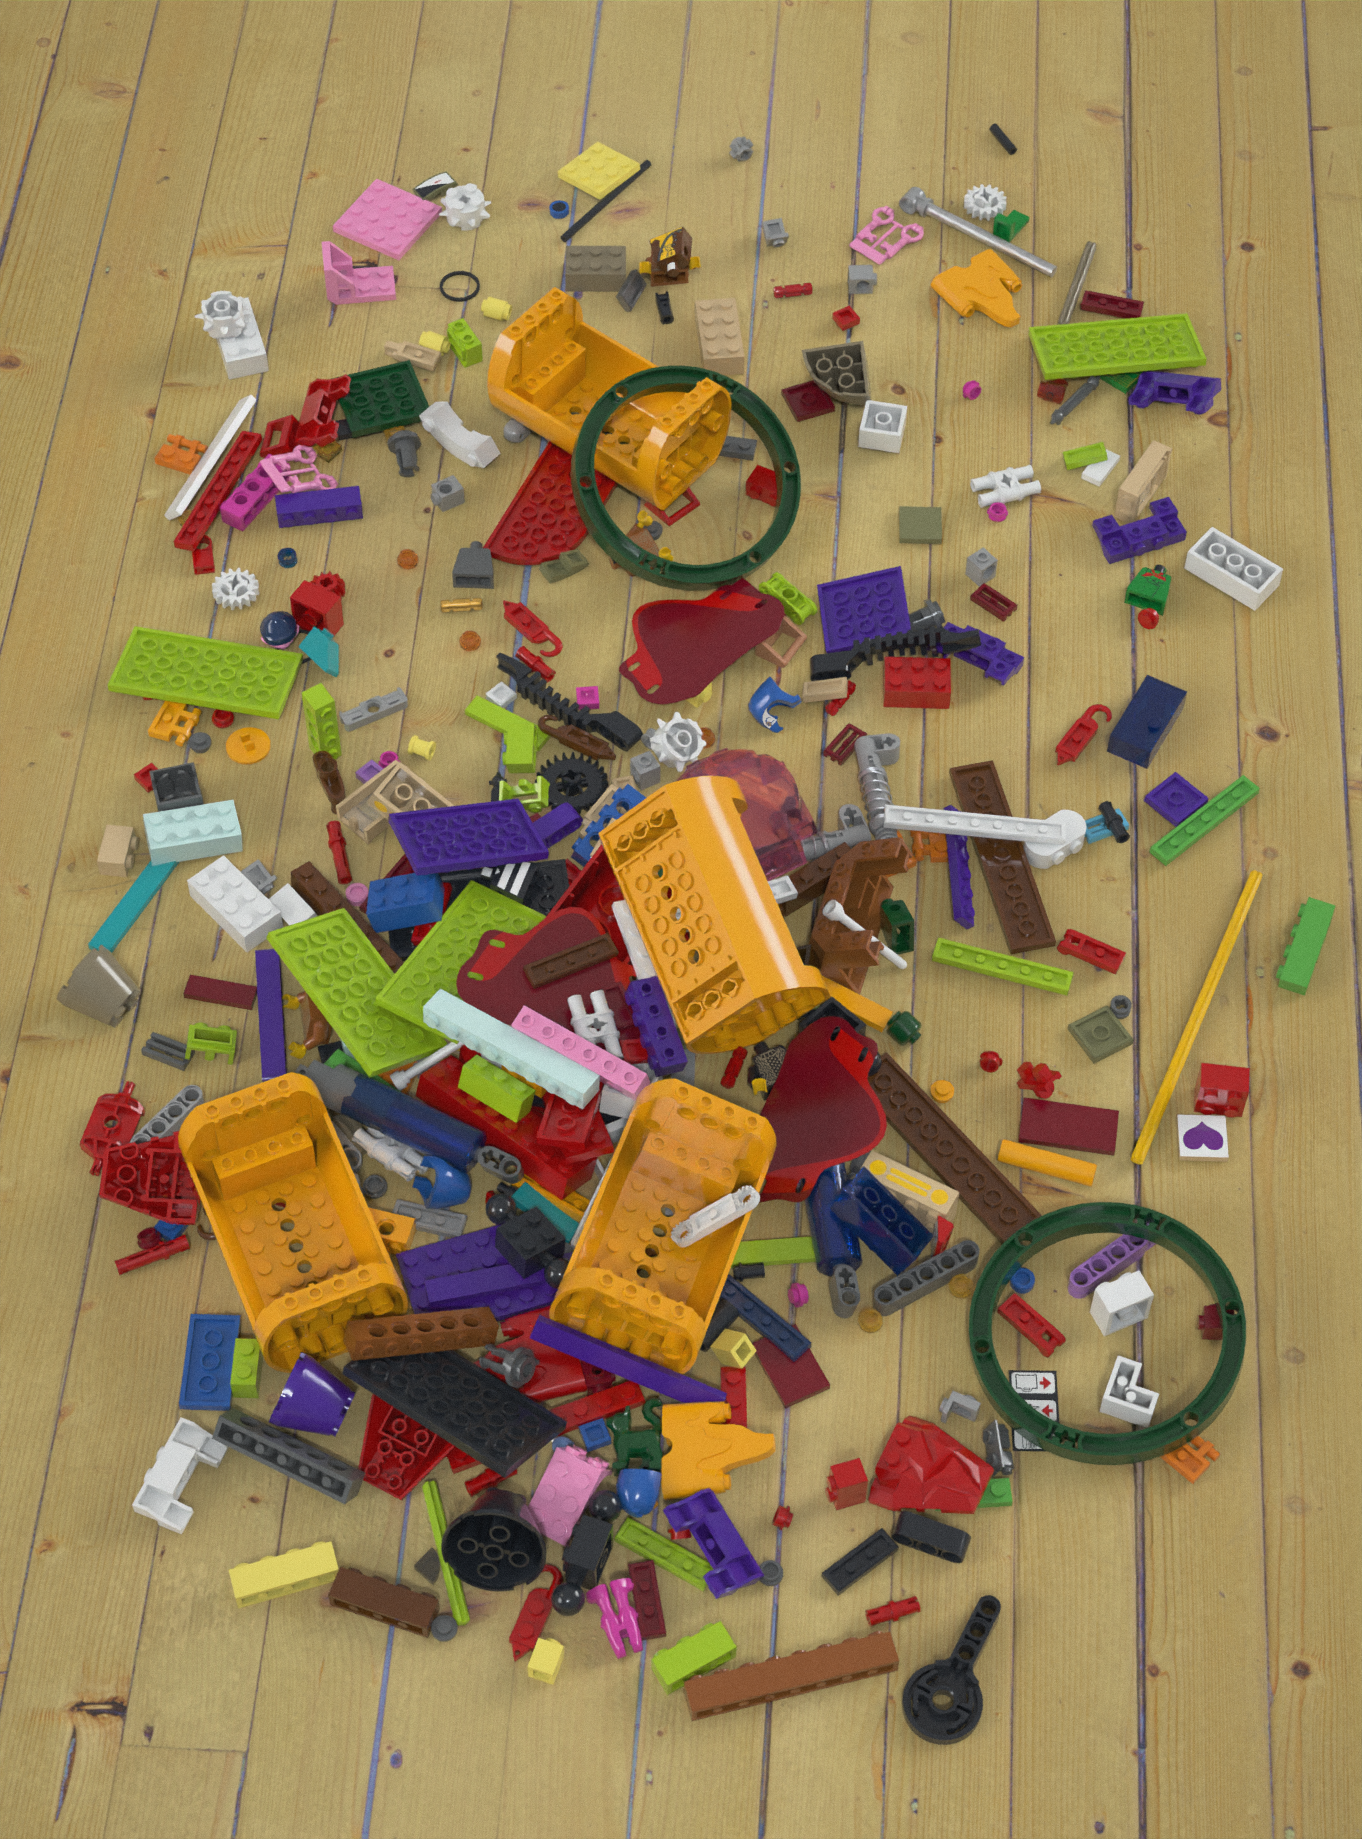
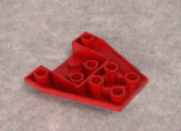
M373 1394L358 1469L365 1472L363 1481L402 1501L455 1446Z

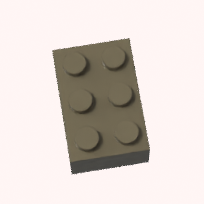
M566 246V292H619L626 280V246Z

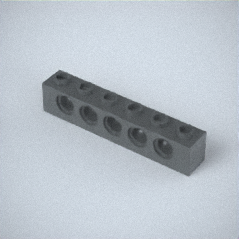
M235 1408L219 1416L212 1439L343 1504L358 1496L365 1476V1472Z

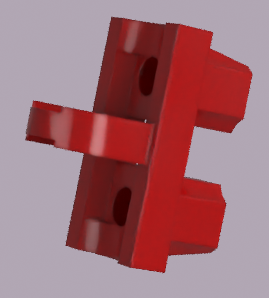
M1024 1062L1017 1069L1021 1077L1017 1082L1020 1089L1033 1090L1035 1095L1042 1099H1047L1054 1092L1053 1081L1062 1077L1059 1071L1050 1070L1046 1063H1040L1034 1067L1031 1062Z

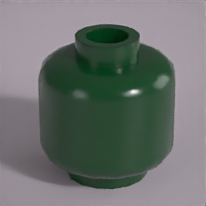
M898 1011L886 1024L889 1026L887 1033L901 1046L906 1045L908 1042L913 1045L922 1035L919 1033L922 1027L921 1022L908 1011L902 1013Z

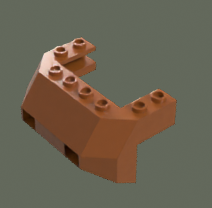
M901 837L862 841L835 862L811 934L809 945L812 944L820 960L821 975L859 995L869 966L879 965L878 956L880 951L884 949L880 941L871 942L872 936L878 939L881 929V902L891 897L894 888L886 875L907 873L908 860L913 856V853ZM836 900L843 906L844 913L865 930L851 931L840 921L829 920L823 915V908L829 901Z

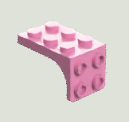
M567 1445L566 1447L556 1448L528 1506L540 1533L563 1546L569 1545L576 1522H580L591 1497L601 1481L613 1473L612 1469L608 1467L610 1463L599 1457L592 1458L586 1456L587 1451L576 1445H573V1447Z

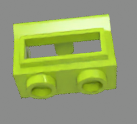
M464 318L449 323L447 336L451 342L450 348L464 368L482 362V343Z
M537 776V783L533 784L526 779H519L518 786H510L505 781H500L499 801L538 794V798L520 800L524 809L529 812H541L542 808L548 807L550 783L542 776Z
M202 1022L195 1023L194 1025L189 1024L185 1059L190 1060L191 1050L205 1051V1060L208 1061L214 1060L215 1053L229 1054L228 1064L232 1065L237 1030H232L231 1027L225 1025L218 1028L208 1027L207 1024Z

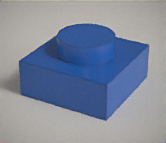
M159 1220L153 1228L160 1232L162 1238L169 1241L180 1237L188 1225L169 1224Z
M603 1418L578 1426L587 1452L611 1444V1438Z

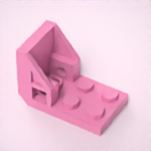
M330 241L322 242L327 300L336 305L396 300L393 266L353 269L351 256Z

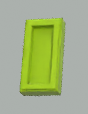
M1103 442L1062 452L1067 470L1108 460Z

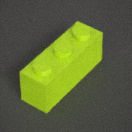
M479 1055L474 1056L463 1065L458 1088L515 1123L530 1112L536 1091Z
M721 1621L715 1624L709 1623L703 1626L699 1633L694 1636L681 1638L676 1643V1646L668 1650L664 1648L658 1651L651 1659V1669L666 1694L669 1695L682 1688L684 1681H688L690 1677L705 1675L735 1658L737 1647Z

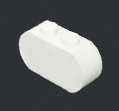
M1060 810L1046 820L1066 822L1065 845L1024 841L1023 848L1029 864L1036 868L1048 869L1054 864H1060L1068 855L1079 852L1083 847L1086 833V822L1080 814L1071 810Z

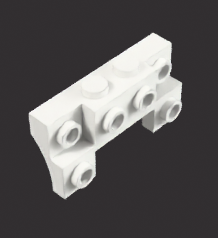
M181 1417L165 1447L162 1446L159 1449L155 1465L146 1472L144 1484L132 1504L134 1511L157 1520L158 1525L182 1534L194 1511L193 1508L178 1502L181 1493L199 1461L218 1468L229 1447L212 1439L213 1435L199 1427L196 1423Z

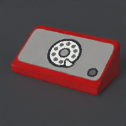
M941 1216L937 1217L931 1235V1258L945 1251L954 1228L953 1223Z

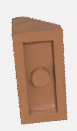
M784 616L779 630L756 645L755 655L781 668H785L806 641L807 636ZM784 633L795 638V641L781 657L772 646L780 635Z

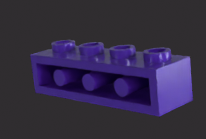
M657 976L630 982L625 992V1000L628 1005H631L633 1023L639 1028L641 1033L640 1042L642 1047L647 1050L649 1068L654 1070L656 1077L683 1071L688 1060Z

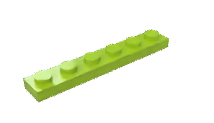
M939 937L932 955V961L1066 996H1068L1074 972Z

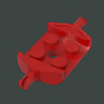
M126 1081L122 1093H105L97 1099L79 1143L81 1150L94 1159L89 1171L93 1176H99L103 1166L104 1150L130 1143L141 1116H145L144 1107L139 1101L131 1097L136 1086L133 1082ZM111 1120H115L118 1122L117 1125L112 1128H108L105 1126V1124Z

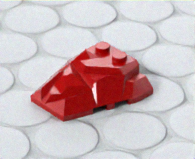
M179 1131L173 1132L174 1135L158 1138V1136L150 1138L151 1141L140 1144L132 1142L105 1149L99 1197L169 1224L196 1225L198 1213L201 1210V1200L179 1147Z
M909 1415L902 1423L896 1424L875 1467L876 1477L871 1485L868 1500L871 1504L891 1511H901V1508H916L917 1512H925V1509H940L941 1513L974 1514L994 1473V1468L934 1423Z

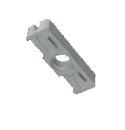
M397 687V691L382 697L379 695L359 703L358 707L344 713L340 711V722L344 724L347 732L353 731L407 708V697L402 689ZM376 706L379 708V711L371 713L368 709Z

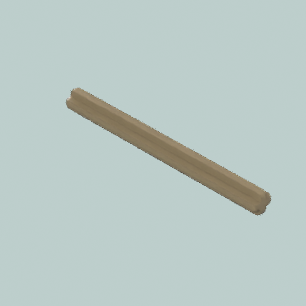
M1088 241L1085 245L1057 325L1070 323L1097 245L1095 242Z

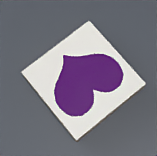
M1177 1115L1179 1160L1228 1161L1225 1116Z

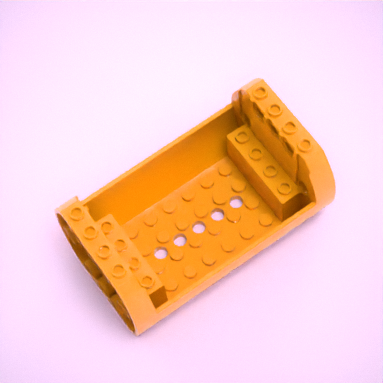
M554 287L500 334L488 369V396L495 408L572 455L581 426L600 397L626 377L658 366L583 322V313L579 302L572 296ZM706 377L703 381H699L696 387L689 393L662 392L632 401L616 412L603 427L596 445L594 469L657 508L665 510L716 462L730 425L732 404L728 390ZM616 393L619 397L624 398L622 394ZM572 412H578V413H580V414H574V415H572L571 413H572ZM604 432H611L612 434H606V435H605V434H603V433H604ZM620 442H627L629 444L621 445Z
M700 776L666 784L598 833L684 1043L690 1052L697 1054L724 1053L734 1051L738 1046L745 1048L763 1042L830 998V993L820 970L803 964L742 824L741 814L748 810V804L737 781L722 776ZM663 868V875L660 878L658 871ZM669 887L672 890V896L670 899L667 897ZM678 908L681 911V917L679 920H677L676 918ZM687 929L690 932V938L688 941H686L685 939V933ZM695 951H697L699 954V960L697 961V963L694 961L693 958Z
M290 1072L198 1105L189 1113L179 1130V1147L265 1362L269 1367L280 1372L291 1373L301 1352L310 1355L319 1363L347 1353L348 1350L343 1342L347 1321L406 1315L408 1299L357 1183L320 1092L310 1078L299 1073ZM282 1202L286 1207L282 1211H275L272 1208L273 1205ZM285 1223H292L294 1228L291 1231L285 1232L281 1229V1226ZM295 1243L303 1246L299 1252H292L289 1248ZM302 1264H308L312 1267L307 1273L299 1272L298 1268Z
M675 1078L656 1081L641 1090L549 1312L550 1319L682 1375L689 1371L700 1351L752 1210L687 1247H679L672 1240L671 1231H673V1228H676V1224L679 1225V1222L688 1220L689 1216L726 1195L737 1192L743 1186H752L759 1193L777 1145L775 1132L767 1118ZM751 1195L746 1196L743 1202H748L747 1200L750 1201L749 1198L751 1197ZM661 1208H669L673 1216L667 1217L663 1215ZM653 1229H662L665 1233V1236H656L653 1233ZM688 1230L684 1231V1232L681 1234V1236H680L681 1239H682V1237L685 1238V1237H684L685 1235L687 1236L686 1233H688V1232H687ZM645 1249H654L657 1256L654 1258L647 1256ZM637 1269L646 1270L649 1277L641 1278L637 1274Z

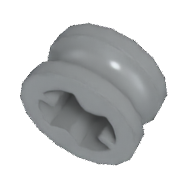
M649 728L641 736L642 743L650 750H652L650 738L657 731L653 728Z

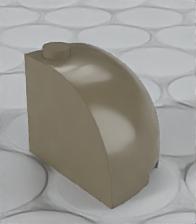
M863 341L802 350L808 373L816 385L826 394L849 404L865 405L866 400L872 401L869 367Z

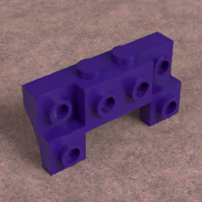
M1144 371L1140 374L1136 388L1129 396V405L1146 408L1153 401L1186 404V411L1194 412V414H1204L1213 406V397L1221 391V378Z
M1169 497L1150 502L1149 509L1153 516L1119 526L1113 515L1093 520L1092 527L1099 538L1104 557L1109 564L1134 556H1141L1144 553L1159 550L1186 539L1187 531L1178 519V510Z
M947 622L944 626L946 630L954 633L978 630L969 625L963 629L950 622ZM979 630L981 646L956 652L954 657L985 670V678L991 676L1001 681V685L1004 686L1013 675L1018 674L1024 664V657L1006 649V643L999 638L992 637ZM937 643L938 652L943 654V645ZM930 644L927 646V651H931ZM943 654V658H947L950 654Z
M710 1488L700 1490L684 1500L670 1504L663 1510L675 1532L687 1529L691 1531L714 1569L707 1572L703 1578L716 1599L733 1595L740 1588L754 1585L764 1576Z

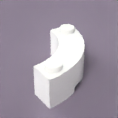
M435 402L419 415L422 426L426 431L430 432L451 454L472 467L484 468L501 454L491 436L480 434L475 430L470 432L462 426L463 421L452 410L448 402Z

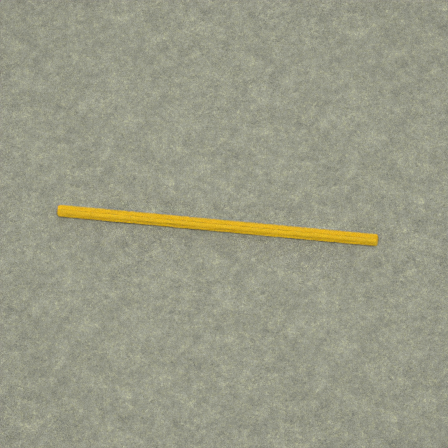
M1253 870L1248 877L1131 1155L1133 1163L1141 1165L1145 1160L1263 876L1261 872Z

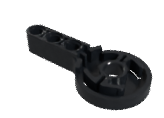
M986 1595L979 1599L949 1658L935 1660V1663L920 1668L906 1683L902 1697L903 1716L909 1728L921 1739L938 1745L955 1744L970 1736L978 1726L983 1710V1697L979 1681L975 1677L973 1670L999 1619L1001 1604L996 1597ZM989 1608L993 1610L994 1614L987 1615L982 1612V1609ZM978 1630L983 1636L975 1637L971 1634V1631ZM966 1652L969 1653L972 1656V1658L966 1660L961 1658L959 1654ZM937 1695H946L951 1698L953 1705L947 1710H940L933 1704V1698Z

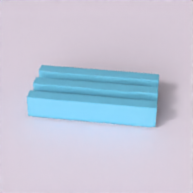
M1115 809L1116 813L1122 817V824L1124 825L1125 829L1128 830L1129 823L1123 816L1120 809ZM1102 814L1085 820V837H1087L1088 844L1113 835L1111 830L1107 829ZM1100 824L1099 826L1088 829L1089 827Z

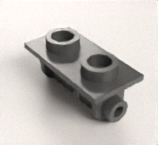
M994 1420L983 1430L982 1437L986 1447V1463L994 1468L991 1478L999 1471L1003 1475H1011L1014 1469L1012 1452L1003 1451V1449L1011 1447L1009 1431L1005 1428L1004 1424L998 1425L997 1420Z

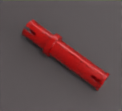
M330 821L326 824L329 835L328 846L333 854L338 883L345 885L352 881L345 850L346 839L342 835L340 822Z
M185 1234L166 1242L160 1241L158 1245L115 1260L119 1275L155 1261L168 1260L172 1255L189 1250L190 1247Z

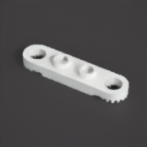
M743 1186L737 1192L730 1193L689 1216L688 1220L679 1222V1225L676 1224V1228H673V1231H671L672 1240L679 1247H687L753 1210L760 1201V1194L752 1186ZM748 1195H751V1197L749 1198L750 1201L747 1200L748 1202L745 1201L744 1203V1198ZM688 1230V1231H687L688 1233H686L687 1236L685 1235V1236H684L685 1238L682 1237V1239H681V1238H680L681 1234H682L684 1231Z

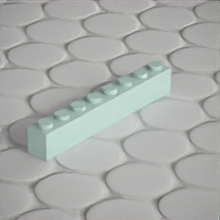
M439 989L423 1006V1022L429 1027L435 1028L446 1034L449 1038L466 1045L469 1049L483 1054L489 1060L503 1065L509 1071L523 1076L529 1082L545 1088L549 1093L565 1099L571 1105H576L583 1109L599 1091L600 1075L442 989Z

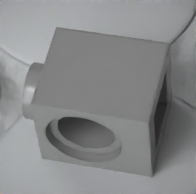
M848 265L847 281L849 294H873V285H877V273H873L872 265Z
M454 475L431 484V501L435 506L438 505L442 512L465 503L464 488Z
M981 548L967 557L965 574L980 587L983 583H987L996 576L998 560L985 548Z
M651 751L630 759V775H633L640 791L660 783V765Z

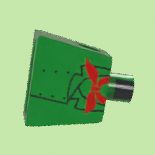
M1156 565L1153 570L1146 567L1142 568L1127 587L1124 603L1141 609L1152 608L1159 615L1163 616L1172 578L1166 574V568L1162 565Z

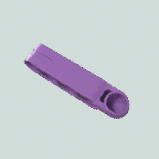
M1123 1234L1071 1272L1067 1287L1069 1294L1077 1299L1088 1296L1095 1291L1098 1285L1115 1277L1139 1260L1147 1250L1156 1244L1142 1238ZM1131 1242H1137L1140 1245H1134ZM1113 1255H1118V1256H1120V1257H1122V1258H1119V1259H1118V1258L1113 1257ZM1094 1268H1099V1269H1102L1103 1271H1102V1272H1098V1271H1096ZM1080 1281L1083 1282L1084 1285H1079L1075 1282Z

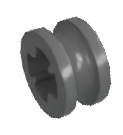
M1123 995L1112 998L1110 1009L1118 1019L1128 1017L1132 1007L1130 999ZM1117 1006H1125L1124 1008L1122 1007L1121 1009H1117Z

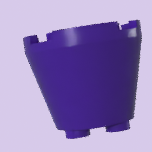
M301 1352L273 1410L269 1423L278 1427L335 1437L356 1392L351 1391L352 1389L313 1357Z

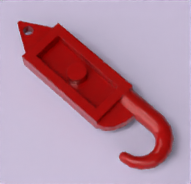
M503 600L504 619L531 643L540 644L549 640L555 646V649L550 652L540 650V654L546 657H554L561 653L563 649L562 641L549 630V627L521 602L517 604Z
M1102 704L1092 705L1084 712L1081 718L1077 719L1056 746L1057 765L1069 761L1075 762L1097 734L1098 724L1092 719L1096 712L1106 713V721H1111L1112 712L1107 706Z
M546 1564L542 1572H550L553 1575V1581L549 1590L537 1588L529 1592L509 1637L515 1662L528 1652L534 1651L537 1640L540 1638L553 1609L551 1602L552 1593L563 1582L562 1573L553 1565Z

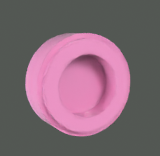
M361 883L351 884L346 889L347 902L352 906H360L368 897V888Z

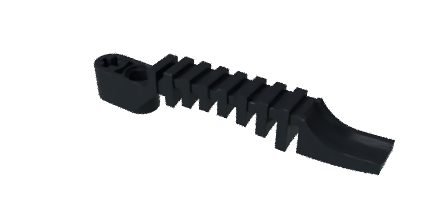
M929 626L928 630L918 628L916 632L907 630V633L902 634L901 631L893 636L889 633L886 634V637L877 635L875 639L865 637L861 644L859 640H853L854 647L850 651L812 656L810 658L811 681L847 677L848 680L852 672L862 662L867 661L868 665H873V654H877L878 661H884L883 652H888L889 657H895L894 650H899L900 656H905V648H909L910 654L916 655V647L920 646L921 654L925 656L927 655V645L930 644L932 656L938 657L937 643L943 645V654L972 649L981 646L979 629L954 633L943 627L935 628V626Z
M503 653L496 655V658H498L497 668L510 675L516 681L517 692L521 694V697L525 700L527 698L530 699V703L533 705L538 704V708L542 711L544 709L547 710L548 715H555L559 722L563 720L564 725H573L590 734L597 732L626 752L641 740L642 730L621 713L613 711L612 713L590 714L588 706H585L578 712V703L575 702L569 707V699L564 698L560 702L561 694L558 692L552 696L553 688L551 686L546 688L547 681L544 679L540 681V672H535L529 678L527 675L532 672L531 668Z

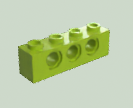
M319 683L301 692L309 748L314 754L318 751H327L336 760L342 756L335 700L322 683Z

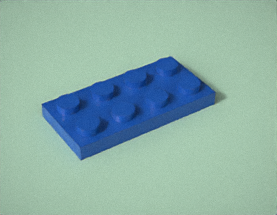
M190 1314L179 1399L180 1409L229 1411L231 1409L233 1394L230 1381L235 1338L240 1337L241 1315Z

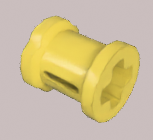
M414 735L408 745V754H417L430 761L435 753L436 742L424 741Z

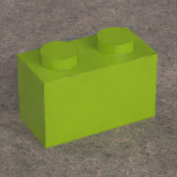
M535 723L508 724V731L504 732V745H507L506 752L502 754L503 765H506L509 773H536L538 732Z
M235 1338L230 1381L233 1398H259L263 1354L257 1339Z

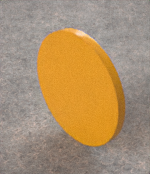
M254 727L236 730L229 736L226 742L228 756L233 761L245 765L263 760L268 755L271 747L268 735Z

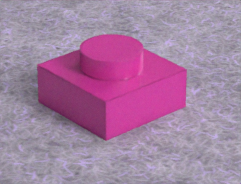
M598 686L576 687V698L579 704L578 710L583 709L585 706H588L590 709H599Z

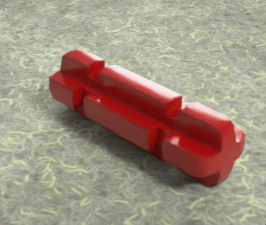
M811 283L784 285L783 288L782 286H775L773 288L775 298L802 296L803 293L804 295H811L813 292Z
M848 680L847 698L831 699L832 701L826 705L825 711L827 714L835 716L838 713L839 709L850 698L849 695H852L856 690L854 682Z
M742 1046L734 1049L732 1053L733 1058H730L724 1073L726 1076L722 1077L721 1086L726 1089L734 1087L736 1078H738L744 1064L743 1060L746 1059L748 1051Z

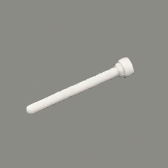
M836 900L829 901L823 908V915L829 920L840 921L851 931L865 930L844 913L843 906ZM872 936L871 942L879 941L877 938ZM883 944L884 949L880 953L900 969H905L907 962Z
M451 1042L408 1070L400 1072L397 1070L390 1075V1078L396 1088L401 1091L408 1087L407 1084L411 1082V1078L458 1050L464 1044L459 1042L457 1045Z

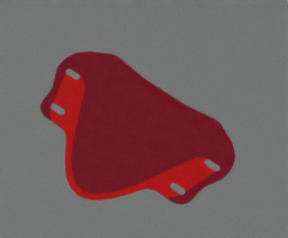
M734 585L721 586L701 600H656L638 607L633 614L632 628L638 649L620 665L619 672L634 684L639 696L651 703L670 704L695 697L728 666L779 630L784 617V606L777 598L769 594L749 592ZM725 592H732L727 598L720 599V596ZM760 601H767L761 608H755V605ZM634 663H640V666L637 667L635 670H628V668L632 666ZM654 685H659V686H660V687H659L656 691H654L653 693H651V694L647 693V691H648L652 686H654Z
M569 907L551 914L523 935H514L498 930L486 931L481 936L475 953L460 968L456 987L459 996L464 1002L504 1024L512 1025L523 1006H526L575 1033L574 1027L570 1023L572 1014L567 1001L569 997L581 995L586 1014H595L590 998L592 992L598 991L600 987L620 981L626 991L630 984L629 977H637L632 965L624 964L616 956L533 989L523 971L525 965L606 934L599 920L591 912L580 907ZM491 939L502 941L505 943V947L492 946L489 941ZM468 972L483 975V980L471 979L467 974ZM635 1026L619 1031L620 1038L618 1041L640 1038L639 1028ZM596 1043V1046L606 1051L604 1043Z
M835 1016L820 1018L806 1027L788 1046L779 1075L760 1113V1116L767 1118L775 1132L777 1145L764 1178L767 1180V1183L760 1194L759 1203L777 1199L797 1203L804 1201L810 1196L819 1175L825 1169L870 1152L885 1136L887 1128L886 1114L880 1100L868 1082V1072L878 1053V1045L874 1040L857 1033L842 1018ZM839 1026L840 1032L837 1038L831 1041L830 1037L835 1027ZM867 1047L868 1053L865 1059L859 1062L858 1058L862 1049ZM805 1178L806 1182L802 1191L796 1193L795 1189L799 1181Z

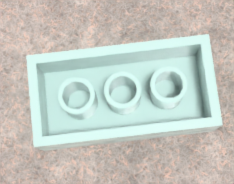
M233 800L143 814L144 831L152 866L173 861L181 862L243 851L242 833Z

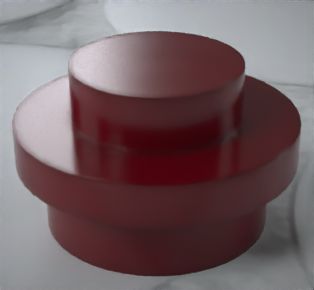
M149 1227L137 1235V1244L141 1249H149L158 1245L162 1236L155 1228Z

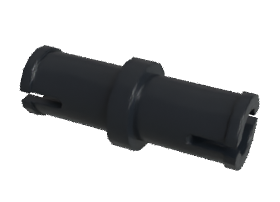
M1105 801L1101 803L1098 809L1105 819L1107 829L1111 830L1117 843L1126 842L1130 835L1122 824V817L1116 813L1111 802Z

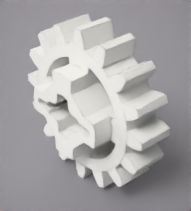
M983 184L980 185V188L973 186V191L968 189L967 194L964 196V209H967V214L972 213V218L978 216L981 221L983 218L990 221V217L994 218L998 213L1003 215V211L1006 210L1007 197L1003 196V191L998 192V187L992 189L991 185L984 187Z
M238 568L236 572H233L232 569H229L227 574L222 571L221 578L215 577L216 583H212L213 598H216L217 604L222 603L223 608L231 606V610H234L235 606H238L241 610L244 604L248 607L251 606L250 600L256 601V595H259L258 580H255L254 574L249 575L248 570L241 572L240 568Z

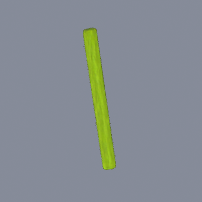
M427 1481L422 1489L453 1618L457 1626L467 1625L470 1617L461 1580L454 1575V1569L449 1563L444 1562L441 1552L442 1538L448 1526L438 1485L435 1481Z

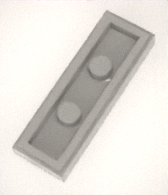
M397 1199L392 1212L415 1218L416 1230L448 1238L463 1235L468 1220L467 1215L442 1209H426L425 1205Z

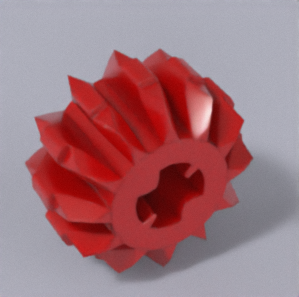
M321 571L320 576L314 575L313 581H310V583H315L329 592L336 593L341 597V600L342 597H345V582L338 573L332 575L331 571L328 574H324Z

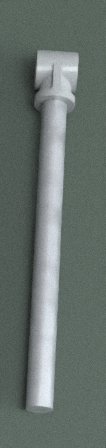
M912 187L899 201L901 209L907 214L918 212L924 218L929 215L1050 277H1053L1056 273L1057 266L934 205L933 199L926 198L925 193L918 187Z

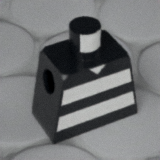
M521 862L498 865L496 870L484 867L481 873V880L490 882L491 890L526 906L538 878V863Z

